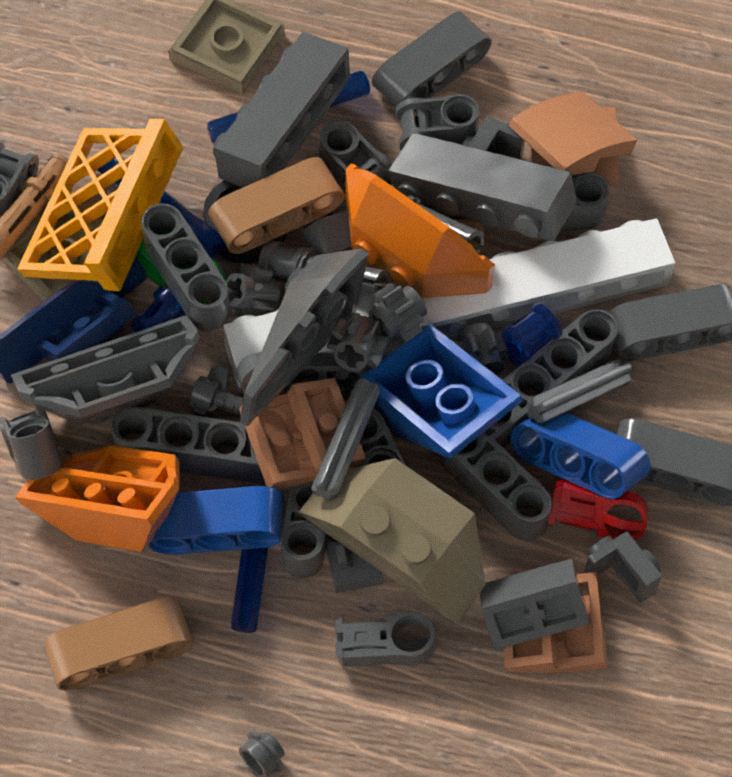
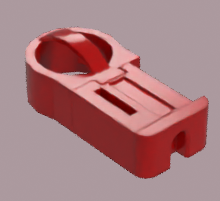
M560 479L557 481L554 489L548 521L552 526L558 520L562 524L590 530L597 529L596 536H611L613 540L627 531L636 541L644 534L647 528L649 509L645 500L631 491L625 492L619 498L609 499L565 479ZM628 504L640 512L642 521L620 519L608 514L607 511L615 505Z

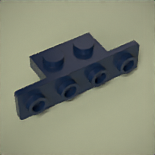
M135 256L120 291L104 290L98 281L72 280L0 334L1 378L7 383H12L11 374L32 368L43 358L53 361L94 347L104 339L118 334L123 329L124 324L136 315L129 302L123 299V297L147 279V274L137 256Z

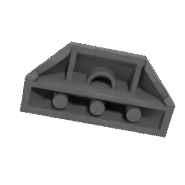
M185 315L11 374V377L21 400L78 425L85 423L98 424L107 421L114 413L126 407L145 408L154 404L157 398L168 395L200 340V336L192 321Z

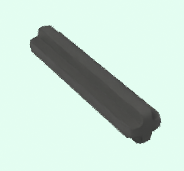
M618 358L540 393L528 400L529 410L526 412L529 419L534 418L538 424L552 420L630 383L632 380L630 372L633 370V367L629 362L625 363L621 358Z
M359 379L354 386L313 482L312 491L316 496H321L325 500L330 501L335 499L336 494L339 493L380 394V388L376 383H370L367 379Z

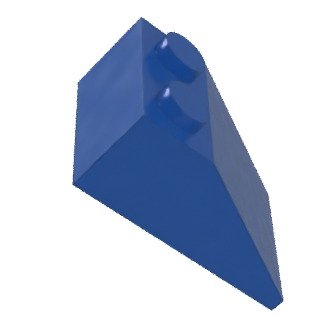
M428 324L422 329L421 333L383 359L376 369H370L359 379H367L370 383H376L379 386L380 394L373 409L382 415L386 425L401 438L451 459L520 404L522 397L434 326Z

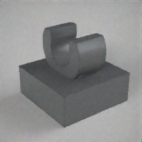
M332 541L326 543V551L336 593L383 584V575L380 570L340 542Z

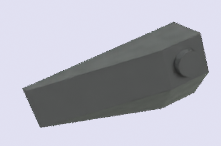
M354 249L316 255L304 269L298 267L290 275L285 286L286 293L244 393L241 423L249 426L329 342L333 336L332 330L339 318H343L348 322L356 313L369 255L368 252L363 249Z

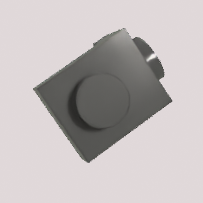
M487 116L474 137L468 135L462 145L521 160L525 140L509 127L508 122H500Z
M627 531L614 540L611 536H607L589 549L584 573L597 572L599 575L612 567L640 603L656 594L662 577L660 565L654 555L647 549L642 550Z

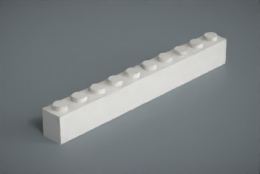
M657 218L643 222L641 220L628 221L618 228L602 232L591 230L577 238L561 242L546 241L533 249L517 253L505 251L489 259L495 264L492 287L487 293L422 298L427 309V315L422 317L424 322L420 326L423 329L428 324H431L452 340L457 338L458 333L462 329L472 324L487 323L491 329H496L668 286L675 261ZM375 283V285L384 287L388 285L385 283ZM360 294L356 313L369 317V311L374 308L372 304L376 302L375 298ZM278 310L256 317L253 315L241 316L232 321V323L223 325L225 348L239 393L243 391L237 377V367L246 356L262 351ZM355 314L348 320V323L354 318ZM394 337L389 339L383 351L384 356L390 355L403 345V340L401 338L396 340ZM326 344L318 353H334V351L327 349ZM311 369L302 370L293 379L315 374L316 371Z

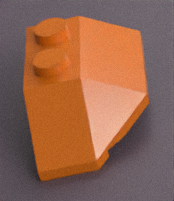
M352 163L346 168L345 195L351 248L353 250L363 249L368 252L367 264H375L379 268L389 271L391 280L397 286H401L402 289L410 286L421 298L483 294L490 290L495 264L483 255H479L474 247L452 228L377 175L365 169H360Z
M109 445L77 453L62 460L61 468L52 475L41 479H28L15 498L20 504L74 540L142 552L167 518L178 493L180 461L174 454Z

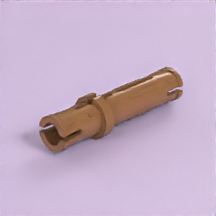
M60 154L50 156L48 162L35 177L28 178L21 186L22 193L1 216L0 261L3 260L4 255L26 231L41 210L46 209L68 162V159Z

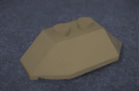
M396 458L348 469L335 499L325 500L323 497L316 496L313 493L299 511V514L457 625L486 585L475 513Z

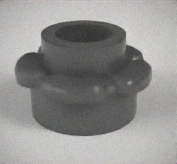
M250 732L247 735L249 738L247 742L239 748L240 756L245 764L258 777H268L275 771L280 773L283 770L281 758L285 755L280 743L267 732L261 736L255 732Z

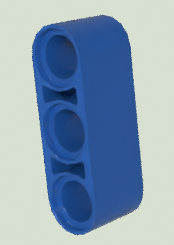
M564 413L542 424H538L534 418H528L512 430L510 436L514 452L525 462L609 499L619 498L648 476L651 469L648 454L640 445L568 413Z
M266 486L177 493L167 518L156 531L151 542L148 543V547L158 553L179 555L267 548L278 545L281 541L284 495L281 491Z

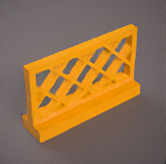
M149 119L145 129L83 128L17 268L23 277L98 281L104 290H121L143 240L142 216L148 208L159 204L184 148L165 119ZM93 143H108V147L87 159ZM138 144L134 154L124 160L121 153ZM116 157L119 164L97 177L95 170ZM90 175L93 181L71 194L74 184ZM122 178L118 189L108 195L105 188ZM97 193H100L103 199L81 213L78 206ZM73 210L76 217L55 230L54 227L57 220ZM106 213L101 226L91 231L88 224ZM83 228L86 236L65 249L62 241ZM54 246L57 247L58 254L44 263H38L42 254ZM90 249L84 262L85 265L72 263V260Z

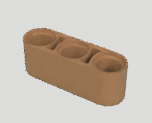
M312 157L218 199L210 207L208 216L229 252L241 254L331 213L343 202L344 193L324 161L319 157Z
M173 596L155 599L52 633L44 640V647L56 686L59 690L63 691L86 687L175 658L189 651L194 645L180 600Z

